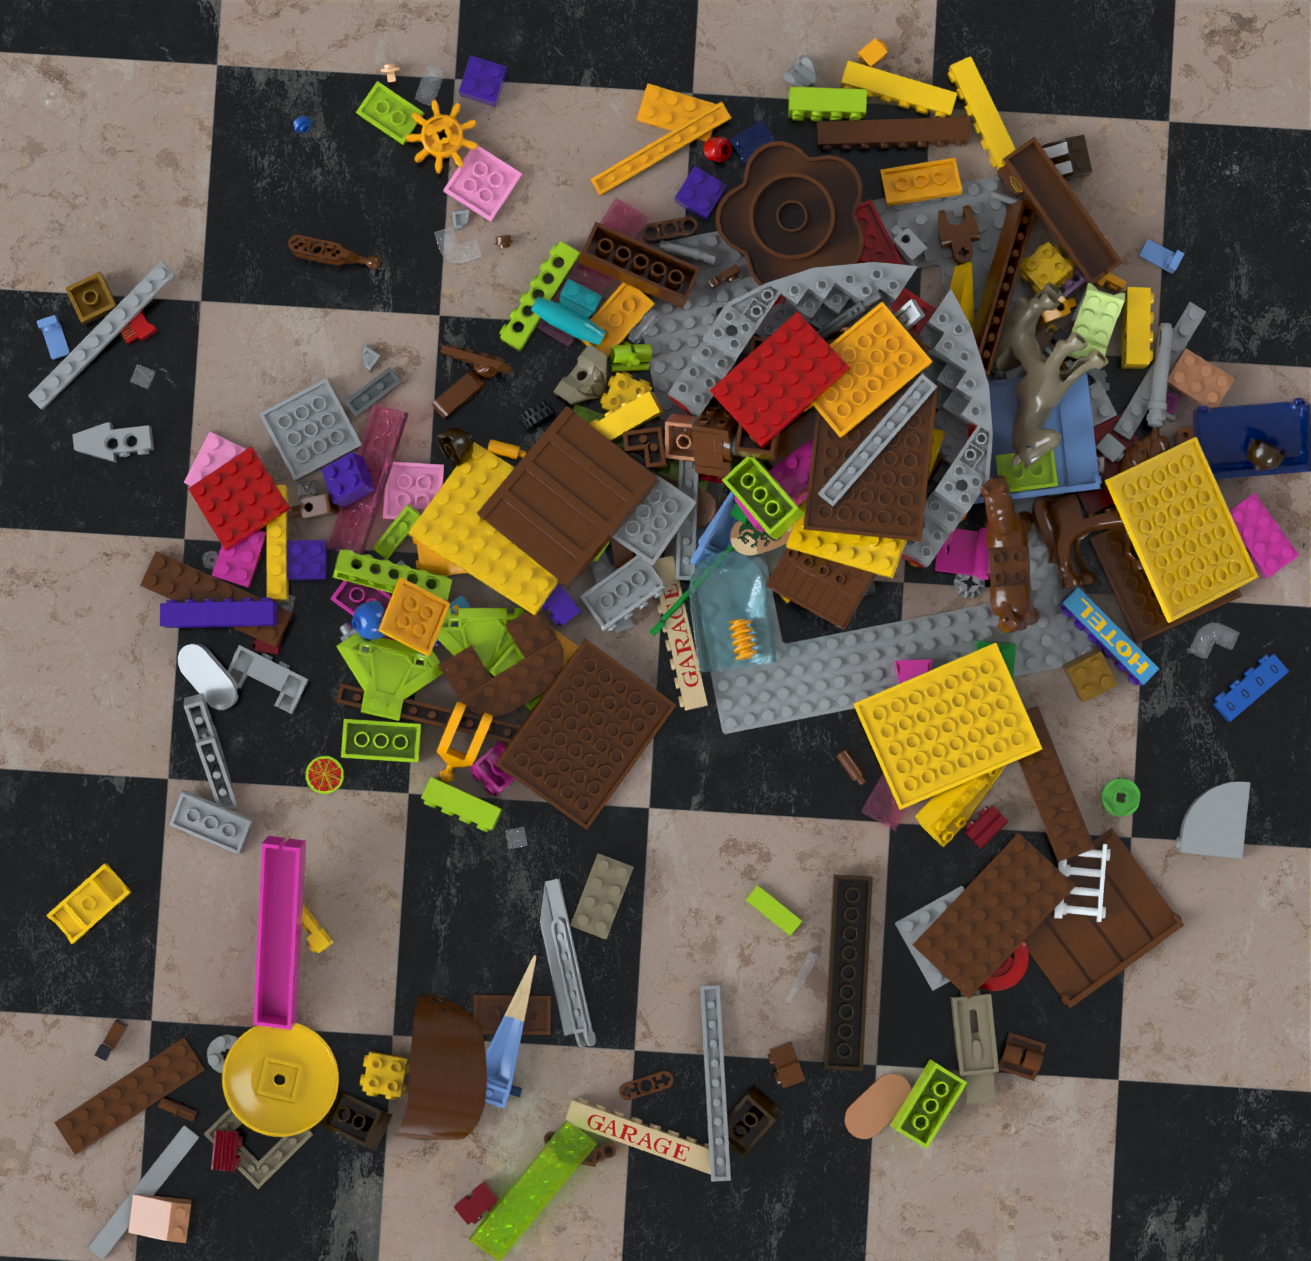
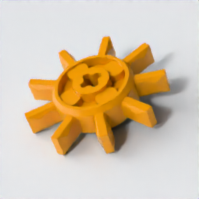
M436 100L432 101L434 116L430 119L425 120L420 114L415 112L412 114L415 122L422 125L423 128L421 134L406 135V141H420L423 143L424 149L414 158L417 163L423 161L428 154L437 157L435 163L436 173H440L443 168V158L452 157L459 168H463V160L457 152L461 147L471 150H477L478 147L477 143L464 139L463 132L474 128L477 124L475 120L459 124L456 120L461 108L459 103L453 106L450 115L440 114L439 105ZM445 133L446 138L443 137L442 140H440L439 135Z

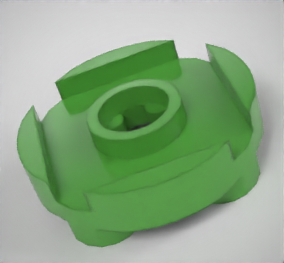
M1124 778L1111 780L1105 785L1101 793L1103 807L1108 813L1117 817L1131 815L1139 806L1140 791L1136 784ZM1118 792L1126 795L1123 803L1116 800Z

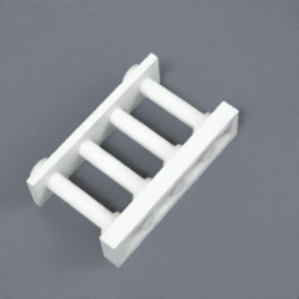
M1107 844L1102 845V850H1091L1078 855L1101 858V870L1070 867V865H1067V860L1058 863V870L1065 876L1100 877L1099 889L1075 887L1069 893L1097 896L1098 908L1068 906L1067 903H1063V899L1054 910V918L1062 919V915L1071 913L1097 916L1096 922H1101V918L1105 919L1106 907H1102L1106 860L1110 861L1111 850L1107 849Z

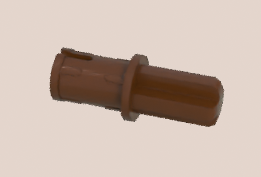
M162 1097L158 1108L173 1113L175 1117L177 1115L191 1122L197 1116L196 1110L182 1105V1102L177 1103L165 1097Z

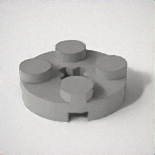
M226 1034L217 1037L210 1043L207 1050L208 1063L217 1072H223L225 1059L223 1058L222 1051L230 1050L238 1037Z

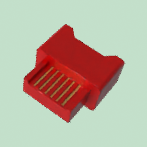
M144 308L120 332L127 344L138 338L143 341L158 331L144 317Z

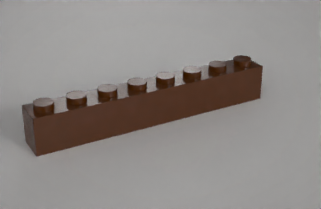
M970 117L819 121L816 125L817 148H822L823 151L833 150L834 147H841V150H851L852 147H860V149L866 150L871 149V146H879V149H888L890 146L909 148V145L925 148L932 144H936V147H946L947 144H955L956 147L966 146V143H969L971 140Z

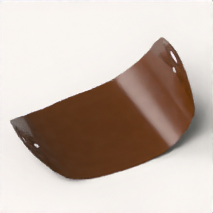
M420 995L417 998L413 1021L408 1100L402 1124L395 1137L428 1141L461 1140L473 1132L480 1121L485 1107L487 1064L484 1038L478 1022L466 1010L454 1002L439 996ZM432 999L439 1000L443 1003L435 1002Z

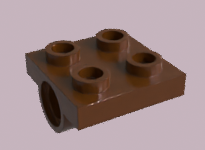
M1008 1032L998 1063L999 1070L1035 1081L1043 1061L1046 1044Z

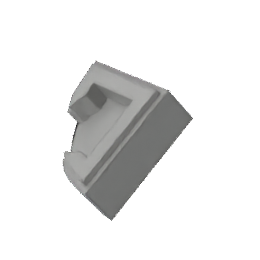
M470 209L451 211L454 231H458L466 226L471 215Z
M365 345L362 351V360L365 367L371 372L381 358V355Z

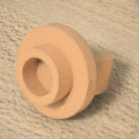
M395 63L385 64L381 72H387L388 82L396 81L395 71L400 70V67L395 66Z

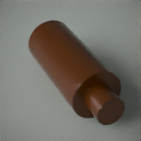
M845 749L836 756L853 781L857 780L859 785L866 782L863 777L864 771L848 749Z

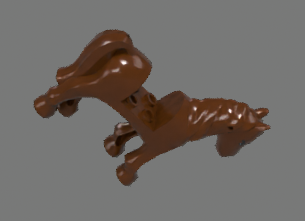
M1156 427L1150 435L1136 440L1126 450V454L1119 467V473L1171 449L1168 438L1160 435L1159 427ZM1074 492L1058 497L1044 495L1036 498L1032 508L1033 522L1037 532L1047 546L1048 563L1057 564L1056 572L1061 579L1062 590L1076 586L1082 587L1097 582L1095 574L1088 571L1080 556L1081 540L1092 531L1102 529L1124 531L1126 539L1125 558L1133 562L1134 572L1144 570L1115 503V507L1104 510L1100 515H1097L1095 512L1087 514L1083 518L1077 496Z
M995 475L981 488L988 519L985 522L991 582V587L989 588L992 614L999 616L997 628L1002 633H1013L1027 629V625L1036 624L1040 618L1039 611L1032 604L1027 536L1032 530L1031 526L1034 522L1030 512L1022 511L1018 514L1015 512L1014 505L1011 502L1010 483L1005 476Z

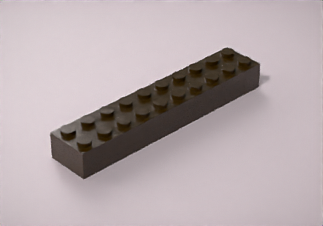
M833 874L823 1057L824 1069L863 1071L872 876Z

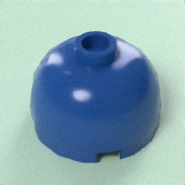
M377 600L368 601L361 604L355 610L352 626L361 637L372 640L386 636L378 631L383 619L382 613H385L381 603Z

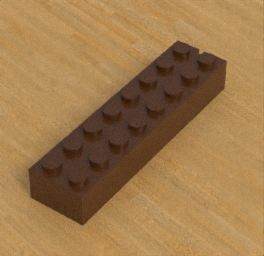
M1035 137L1002 159V164L1087 285L1088 283L1095 284L1105 274L1108 275L1123 263Z

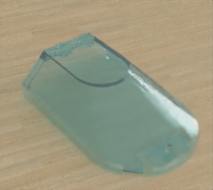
M730 551L712 554L696 567L691 576L689 598L699 672L721 671L776 662L765 579L760 568L743 554ZM737 619L752 620L748 627H753L754 630L749 632V634L755 635V638L750 641L757 643L752 649L758 650V653L754 654L753 658L735 660V657L739 654H734L733 650L738 647L732 646V642L736 639L730 637L735 632L729 631V627L733 625L729 624V621Z

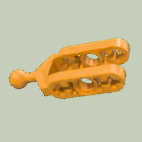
M457 701L436 751L447 763V767L439 774L442 782L451 783L453 781V770L455 767L473 765L493 715L484 712L467 754L449 747L466 707L465 704Z

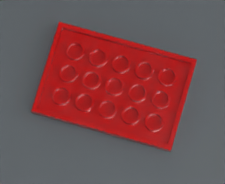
M796 312L709 391L756 443L763 448L846 374L850 367L812 326Z

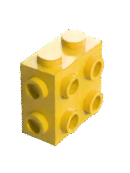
M1049 242L1045 245H1040L1030 257H1025L1020 267V277L1024 282H1029L1032 285L1031 288L1035 294L1041 292L1047 282H1051L1059 288L1074 276V265L1068 258L1064 259L1061 256L1060 249L1056 245L1052 246Z
M617 372L616 376L612 375L610 378L608 394L604 393L600 401L603 404L602 409L607 412L613 409L617 411L621 408L620 405L628 400L632 402L637 399L639 393L645 390L652 392V387L649 386L650 383L642 379L636 381L627 372Z
M372 1051L369 1052V1055H365L363 1067H366L365 1075H361L360 1086H363L362 1091H365L366 1095L378 1097V1094L386 1095V1099L397 1100V1097H401L402 1093L406 1094L408 1082H404L405 1075L410 1072V1063H408L407 1057Z

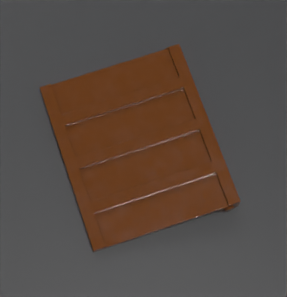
M566 406L477 512V515L553 575L561 586L570 589L657 485L659 480L652 471L645 469Z
M1112 828L1093 841L1094 850H1102L1103 844H1107V849H1111L1110 861L1106 860L1102 905V907H1106L1105 919L1101 918V922H1096L1097 916L1066 913V915H1062V919L1054 918L1053 910L1025 940L1028 952L1062 997V1002L1065 1005L1067 1004L1069 1008H1072L1184 926L1181 917L1172 911ZM1075 856L1067 860V865H1070V867L1101 870V858ZM1066 876L1076 887L1099 889L1100 877ZM1068 894L1064 898L1063 903H1067L1068 906L1098 908V897Z

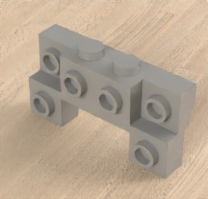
M239 645L227 670L235 679L238 688H242L249 675L281 691L274 706L293 714L309 679L289 670L290 666L281 661L278 664L271 661L273 657L265 653L259 655Z

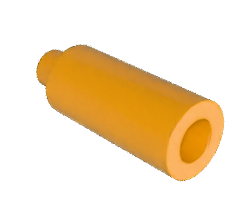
M490 439L487 451L495 455L516 460L518 457L523 458L526 455V451L520 450V446Z

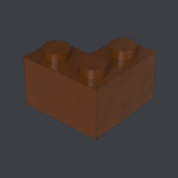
M662 427L623 432L625 451L627 453L645 451L646 467L649 470L668 467V461L665 457L664 429Z
M791 1041L769 1049L770 1053L767 1056L770 1064H775L777 1072H774V1076L778 1085L782 1084L783 1088L805 1081Z

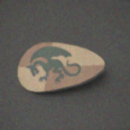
M749 519L746 524L738 521L731 530L730 540L737 552L753 556L787 544L793 526L776 540L766 530L760 533L754 528Z

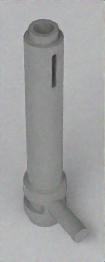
M1161 323L1157 331L1151 397L1147 407L1149 414L1146 417L1150 427H1163V423L1166 421L1174 422L1176 419L1174 415L1166 412V394L1173 337L1172 324Z

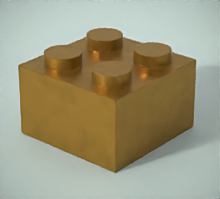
M100 272L65 288L81 323L84 325H88L108 315L117 306L103 274Z
M1097 648L1062 665L1078 699L1083 703L1118 685L1102 652Z

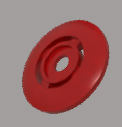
M1025 941L1013 952L1014 958L1009 956L980 988L989 991H1001L1014 986L1021 980L1026 972L1029 960Z

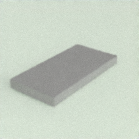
M182 790L169 826L240 855L254 819Z

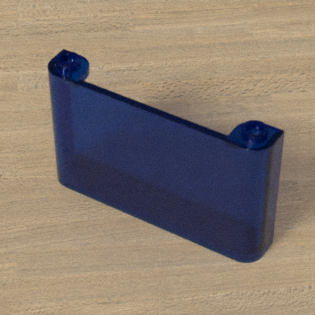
M1294 398L1293 401L1213 408L1198 406L1193 411L1194 437H1197L1215 479L1311 472V404L1305 401L1304 398ZM1251 437L1255 440L1260 439L1273 444L1280 451L1281 449L1287 451L1282 463L1277 468L1272 470L1265 469L1264 472L1253 468L1254 464L1247 457V447Z

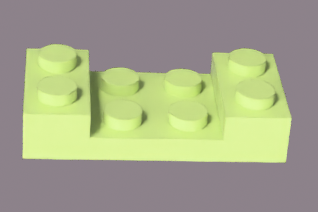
M1088 283L1071 334L1077 332L1085 338L1088 346L1081 351L1076 350L1070 353L1068 357L1078 359L1081 356H1089L1093 350H1098L1105 356L1114 326L1125 301V293L1111 295L1098 291L1092 284Z

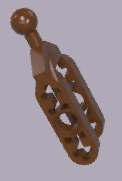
M294 235L288 241L289 248L293 254L301 259L341 266L346 263L367 264L372 270L378 269L381 265L379 256H361L335 242L302 235ZM322 248L319 253H314L315 249Z

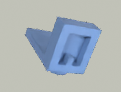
M1148 239L1139 256L1173 274L1184 253L1179 250L1174 253Z
M53 315L38 320L37 324L39 329L43 331L51 359L55 360L69 355L70 351L59 318Z

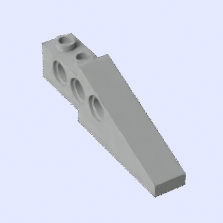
M201 693L184 698V709L217 804L228 809L238 807L217 730L213 724L204 695Z

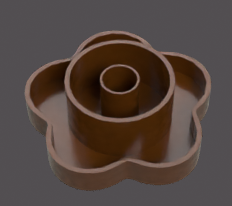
M782 141L766 143L755 150L750 156L745 167L743 183L729 191L720 201L716 211L718 233L728 246L746 256L749 272L759 286L811 268L857 264L862 257L865 245L863 230L856 218V212L863 196L862 180L853 165L843 158L832 155L811 158L791 143Z

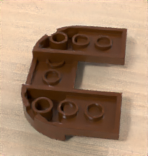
M541 610L536 615L526 611L505 624L524 659L491 678L472 645L439 664L456 695L469 710L482 716L484 712L493 715V717L508 714L548 690L563 668V649Z

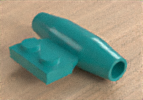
M570 279L567 280L559 296V303L537 297L531 308V311L550 325L578 339L600 345L606 331L588 319V317L594 314L602 296Z

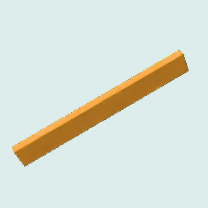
M720 102L590 180L601 196L732 118L723 102Z

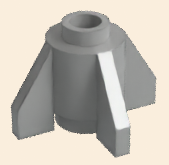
M802 55L798 56L796 63L782 75V78L787 82L802 87H812L817 82L813 59L808 55L805 57Z

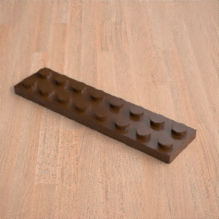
M155 551L140 586L168 599L178 600V603H185V599H196L197 602H204V599H215V602H223L225 598L234 599V602H241V598H253V601H260L258 596L158 551ZM278 606V626L232 628L274 647H278L293 612Z
M1036 706L1026 710L1042 746V750L1019 759L1018 763L1059 863L1094 850L1095 847L1039 707Z
M184 1037L54 1123L76 1155L206 1069Z

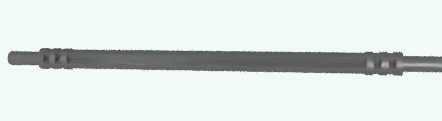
M877 291L863 302L859 301L852 308H849L839 317L818 330L817 333L823 339L827 338L851 320L866 312L869 306L882 298L881 293ZM716 400V402H713L710 406H707V407L713 406V407H717V408H719V409H725V408L719 403L718 400Z

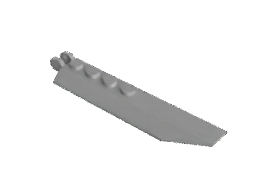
M560 878L545 881L540 925L564 1036L575 1034L580 1048L586 1045L594 1046L596 1036L592 1030Z

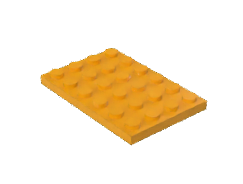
M881 302L829 345L850 367V370L812 404L837 435L842 438L933 362L885 304Z

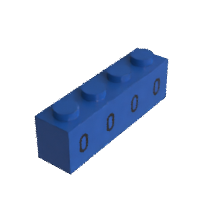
M1268 654L1264 655L1258 661L1260 664L1255 669L1253 666L1244 673L1245 677L1241 681L1239 679L1235 680L1229 686L1231 689L1227 693L1223 691L1215 697L1216 702L1213 705L1227 722L1237 717L1289 672L1275 654L1270 656Z

